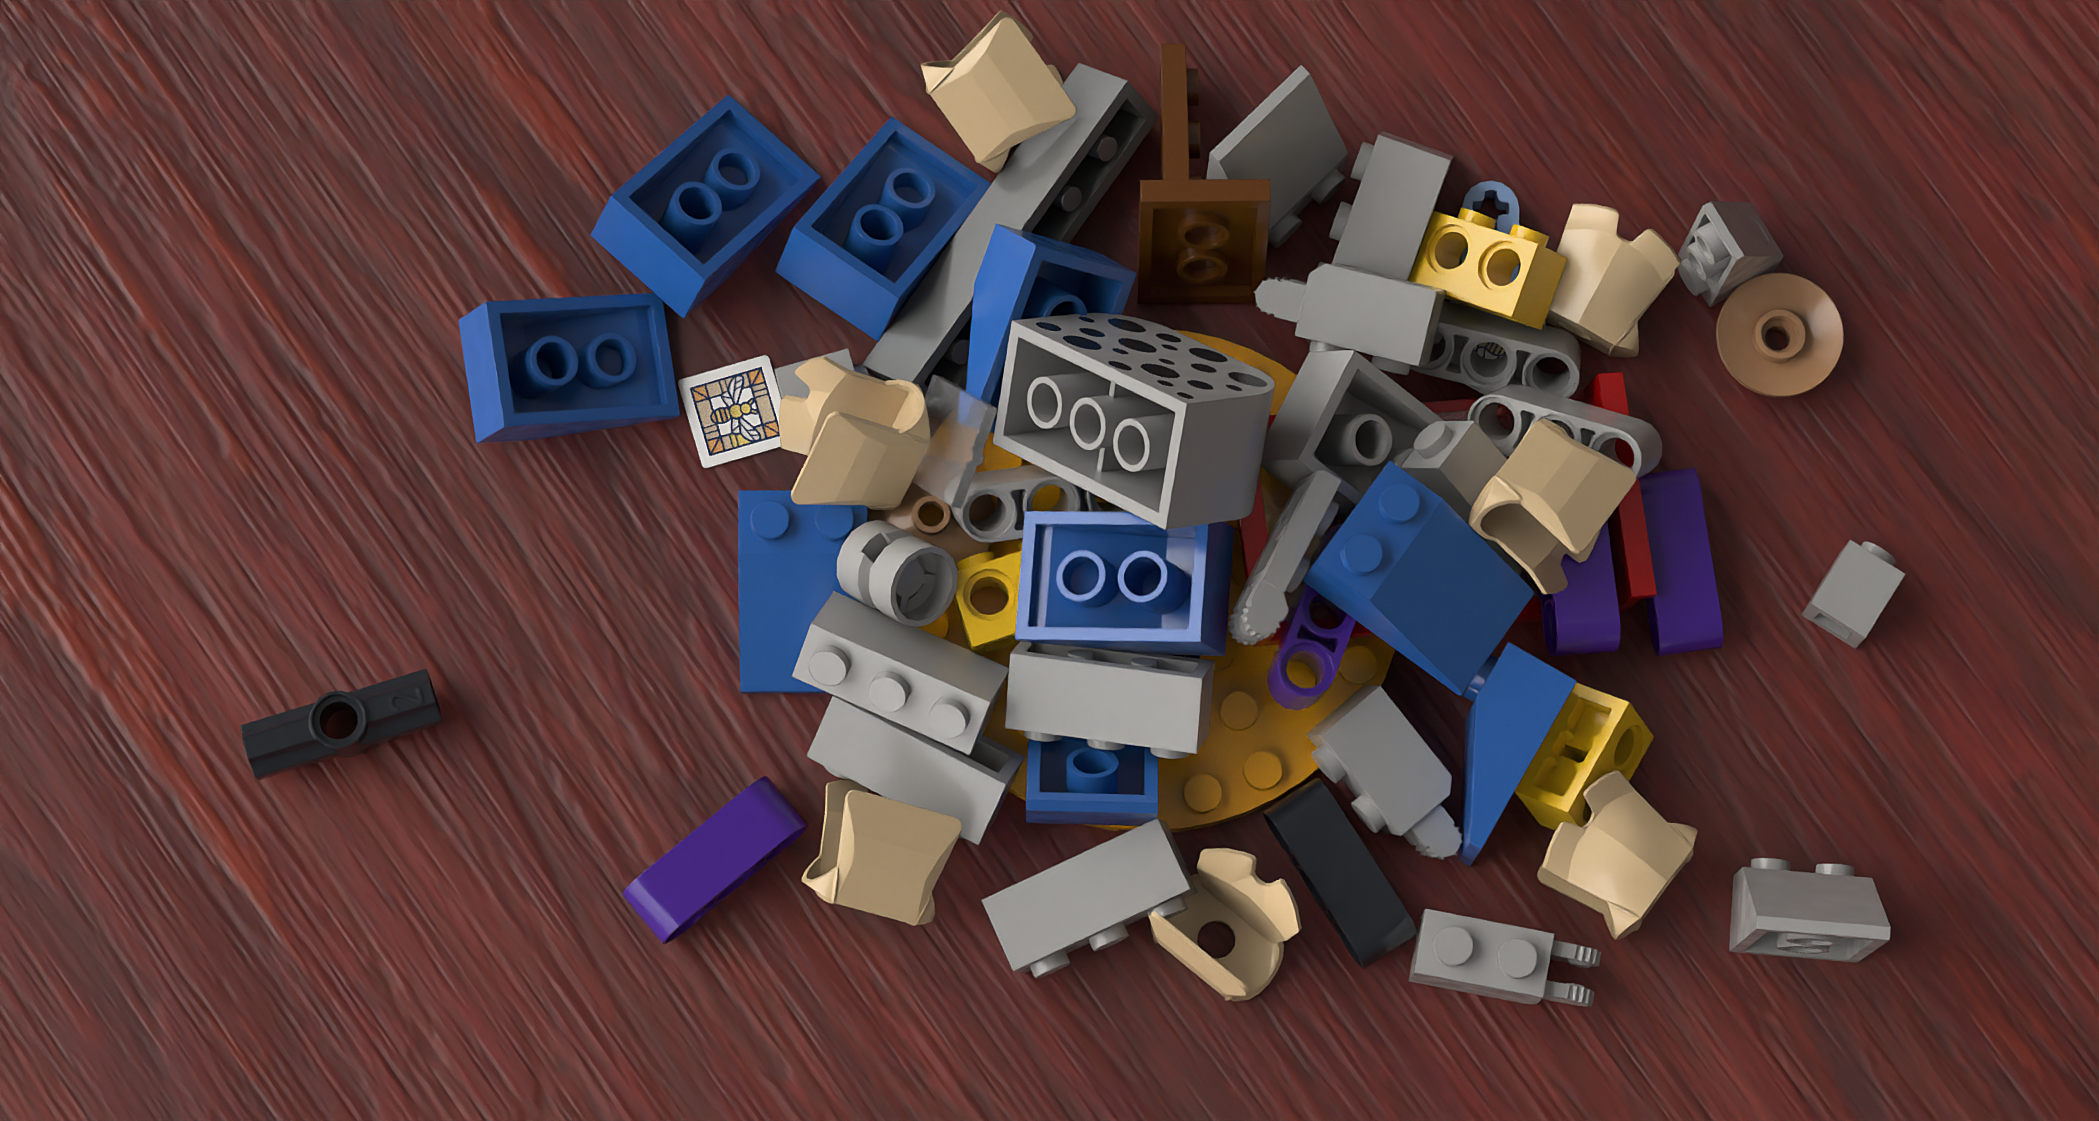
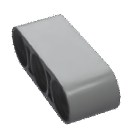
M1444 301L1437 330L1443 335L1444 339L1439 343L1433 344L1428 365H1410V369L1422 374L1492 391L1514 384L1569 398L1579 384L1582 351L1573 335L1560 328L1543 325L1542 330H1538L1475 308ZM1484 342H1494L1500 345L1506 354L1497 359H1486L1481 357L1474 348ZM1546 357H1556L1562 360L1568 368L1558 374H1548L1541 371L1536 363Z
M1511 384L1480 397L1472 404L1468 413V421H1475L1501 453L1506 456H1511L1534 422L1543 418L1555 424L1558 420L1566 423L1573 432L1574 440L1632 469L1636 479L1653 470L1658 465L1662 456V441L1659 433L1651 424L1638 418L1523 385ZM1499 403L1507 406L1513 414L1515 420L1512 432L1504 429L1498 421L1497 407ZM1617 438L1627 441L1634 452V464L1632 467L1623 464L1617 458L1615 452Z
M1035 464L977 472L964 476L952 489L949 502L952 515L971 538L979 542L989 543L1023 538L1025 511H1034L1032 509V499L1039 489L1047 485H1056L1060 488V498L1057 504L1047 511L1129 512L1111 502H1097L1095 494ZM984 494L997 496V508L989 518L982 521L969 519V507L977 497Z

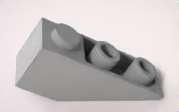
M1710 201L1702 206L1678 253L1682 261L1678 266V271L1688 290L1694 296L1702 293L1709 307H1712L1728 298L1744 282L1756 276L1775 272L1784 255L1751 202Z

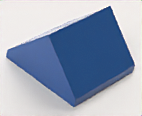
M1063 736L1060 740L1050 742L1036 741L1028 738L1026 823L1141 826L1156 819L1158 814V756L1150 752V747L1126 744L1122 749L1102 750L1089 746L1087 739Z

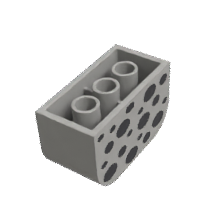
M1087 313L1084 316L1069 314L1012 320L993 444L1164 530L1241 519L1250 515L1253 511L1275 384L1270 376L1257 368L1168 327L1135 317L1110 315L1107 313Z

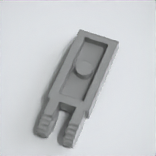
M1324 469L1317 470L1297 482L1242 589L1243 591L1233 609L1234 614L1229 616L1231 620L1227 623L1230 626L1228 632L1232 633V638H1235L1237 643L1242 642L1244 646L1249 643L1253 645L1263 640V638L1265 639L1276 633L1275 630L1280 628L1279 623L1284 621L1289 609L1283 592H1293L1302 581L1311 561L1304 556V553L1314 535L1321 537L1325 533L1339 507V504L1332 499L1342 480Z

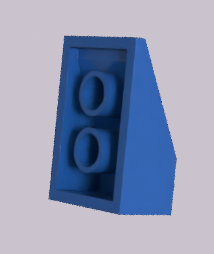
M728 94L610 196L590 236L684 319L733 274L810 192L821 176Z
M891 116L793 227L775 272L879 342L991 186V183Z
M996 223L974 283L963 423L972 428L995 432L1012 320L1069 314L1084 316L1087 313L1122 315L1137 273L1096 251Z
M655 293L488 301L458 320L476 444L536 440L666 420L680 416L663 300Z
M1389 461L1302 579L1303 582L1459 696L1463 694L1535 593L1440 496L1392 461Z
M738 490L741 694L828 693L792 677L809 627L833 591L851 598L841 588L838 581L837 558L842 544L851 532L868 522L869 508L867 506L798 505L792 501V490Z
M1025 511L1015 640L1019 642L1161 655L1225 656L1234 527L1226 522H1217L1164 530L1131 512Z
M1509 642L1500 658L1492 654L1488 657L1463 697L1474 702L1465 718L1460 833L1462 834L1461 841L1463 843L1459 847V861L1468 866L1472 864L1485 844L1577 682Z

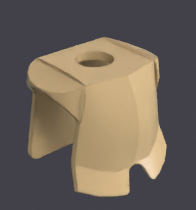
M1000 10L953 60L931 61L921 64L927 85L926 93L931 95L975 156V161L997 174L1002 170L1012 146L1072 118L1076 112L1073 102L1062 88L1064 83L1056 67L1052 64L1046 65L1030 43L1033 39L1032 33L1016 18L1003 10Z
M1573 204L1557 250L1558 254L1568 259L1545 321L1571 333L1573 337L1607 354L1609 357H1636L1639 351L1637 322L1673 278L1675 269L1682 261L1672 247L1653 229L1645 230L1634 241L1625 240L1617 233L1619 212L1616 209L1596 204Z
M826 356L811 358L801 364L795 370V375L809 386L810 394L807 398L785 395L781 400L779 409L781 448L808 456L791 491L792 501L798 505H865L871 510H893L900 506L931 443L928 413L921 387L918 384L904 380L884 381L846 369Z
M1543 418L1534 422L1505 464L1486 484L1470 511L1468 524L1484 539L1495 541L1526 569L1543 594H1556L1564 590L1568 585L1561 567L1563 556L1567 554L1578 563L1588 559L1602 526L1636 481V475L1632 469L1570 438L1564 428Z
M1616 769L1596 780L1584 791L1583 795L1592 810L1591 818L1586 825L1579 827L1568 822L1559 824L1548 846L1544 863L1537 872V877L1542 884L1603 914L1612 937L1615 940H1619L1640 928L1643 919L1685 863L1691 860L1698 830L1690 825L1667 823L1632 787L1620 771Z
M851 779L827 783L820 854L805 870L802 882L815 890L821 899L831 904L836 903L906 922L912 926L929 923L935 916L932 890L962 831V823L959 819L950 815L870 794L867 787Z
M1228 848L1204 849L1200 854L1197 864L1198 874L1191 875L1198 893L1184 899L1188 907L1187 910L1168 920H1165L1155 911L1150 914L1149 919L1151 921L1153 939L1155 943H1159L1220 993L1225 1000H1249L1259 994L1277 973L1283 959V941L1290 939L1302 928L1298 906L1285 880L1279 879L1272 883H1265L1258 878L1255 873L1256 857L1254 855ZM1220 922L1232 930L1235 937V945L1232 952L1226 957L1212 958L1198 946V933L1206 924Z

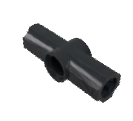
M423 669L348 693L344 691L329 692L321 696L315 703L240 725L247 758L254 776L257 780H262L337 756L341 758L355 757L364 752L369 746L441 725L444 722L427 669ZM340 710L356 712L358 724L356 730L350 736L337 740L328 737L326 726L333 714Z

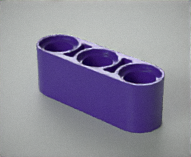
M1695 468L1645 474L1639 477L1657 591V595L1654 598H1645L1654 651L1657 656L1722 648L1723 625L1697 472Z
M1606 521L1586 561L1578 563L1567 554L1563 556L1561 567L1568 581V585L1564 590L1556 594H1543L1538 587L1544 640L1550 656L1614 652L1619 647L1620 615L1608 523Z
M1342 524L1332 528L1321 541L1312 555L1307 572ZM1303 581L1267 677L1269 693L1273 699L1284 708L1292 710L1310 707L1329 688L1335 678L1356 622L1354 618ZM1320 603L1330 607L1336 614L1337 628L1328 630L1314 624L1309 615V605ZM1296 661L1309 666L1315 675V687L1306 689L1293 684L1287 675V664Z
M764 776L744 789L639 875L624 890L622 895L661 943L667 944L689 929L791 845L807 829L808 824L770 778Z

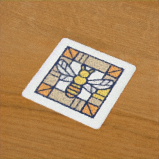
M767 355L679 380V389L701 464L704 468L781 447L779 409L782 399L770 359Z

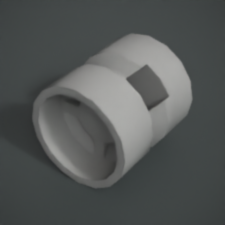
M875 520L866 522L856 528L842 544L837 558L838 581L841 588L851 598L871 608L879 609L883 614L905 625L920 627L931 624L942 616L949 607L957 589L958 571L954 559L944 549L924 539L914 537L911 533L888 522Z

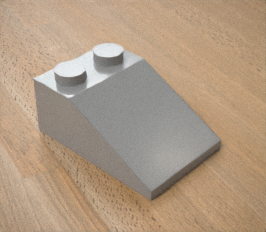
M1302 65L1217 145L1209 155L1206 180L1270 179L1271 206L1268 243L1270 242L1275 248L1285 243L1299 228L1302 220L1297 215L1313 200L1319 205L1324 204L1346 181V177L1342 172L1345 169L1348 152L1311 74Z
M1355 350L1309 352L1266 435L1261 467L1291 490H1294L1297 482L1317 470L1324 469L1338 477L1342 481L1332 500L1339 504L1336 515L1346 520L1387 463L1392 461L1398 467H1401L1415 449L1414 441L1417 436L1435 421L1444 420Z
M1755 858L1751 859V868L1742 867L1733 875L1729 952L1858 963L1890 940L1891 927L1873 879L1855 877V867L1817 864L1815 873L1790 871V861Z

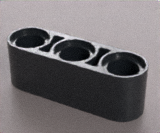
M1316 777L1262 811L1271 832L1352 958L1362 969H1365L1418 935L1415 924L1333 795L1319 778Z

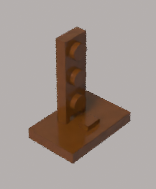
M1186 43L1160 44L1159 94L1162 180H1140L1137 303H1256L1254 291H1257L1262 280H1265L1271 206L1270 179L1202 180L1201 174H1189V159H1200V121H1188L1187 106L1199 105L1198 68H1186Z

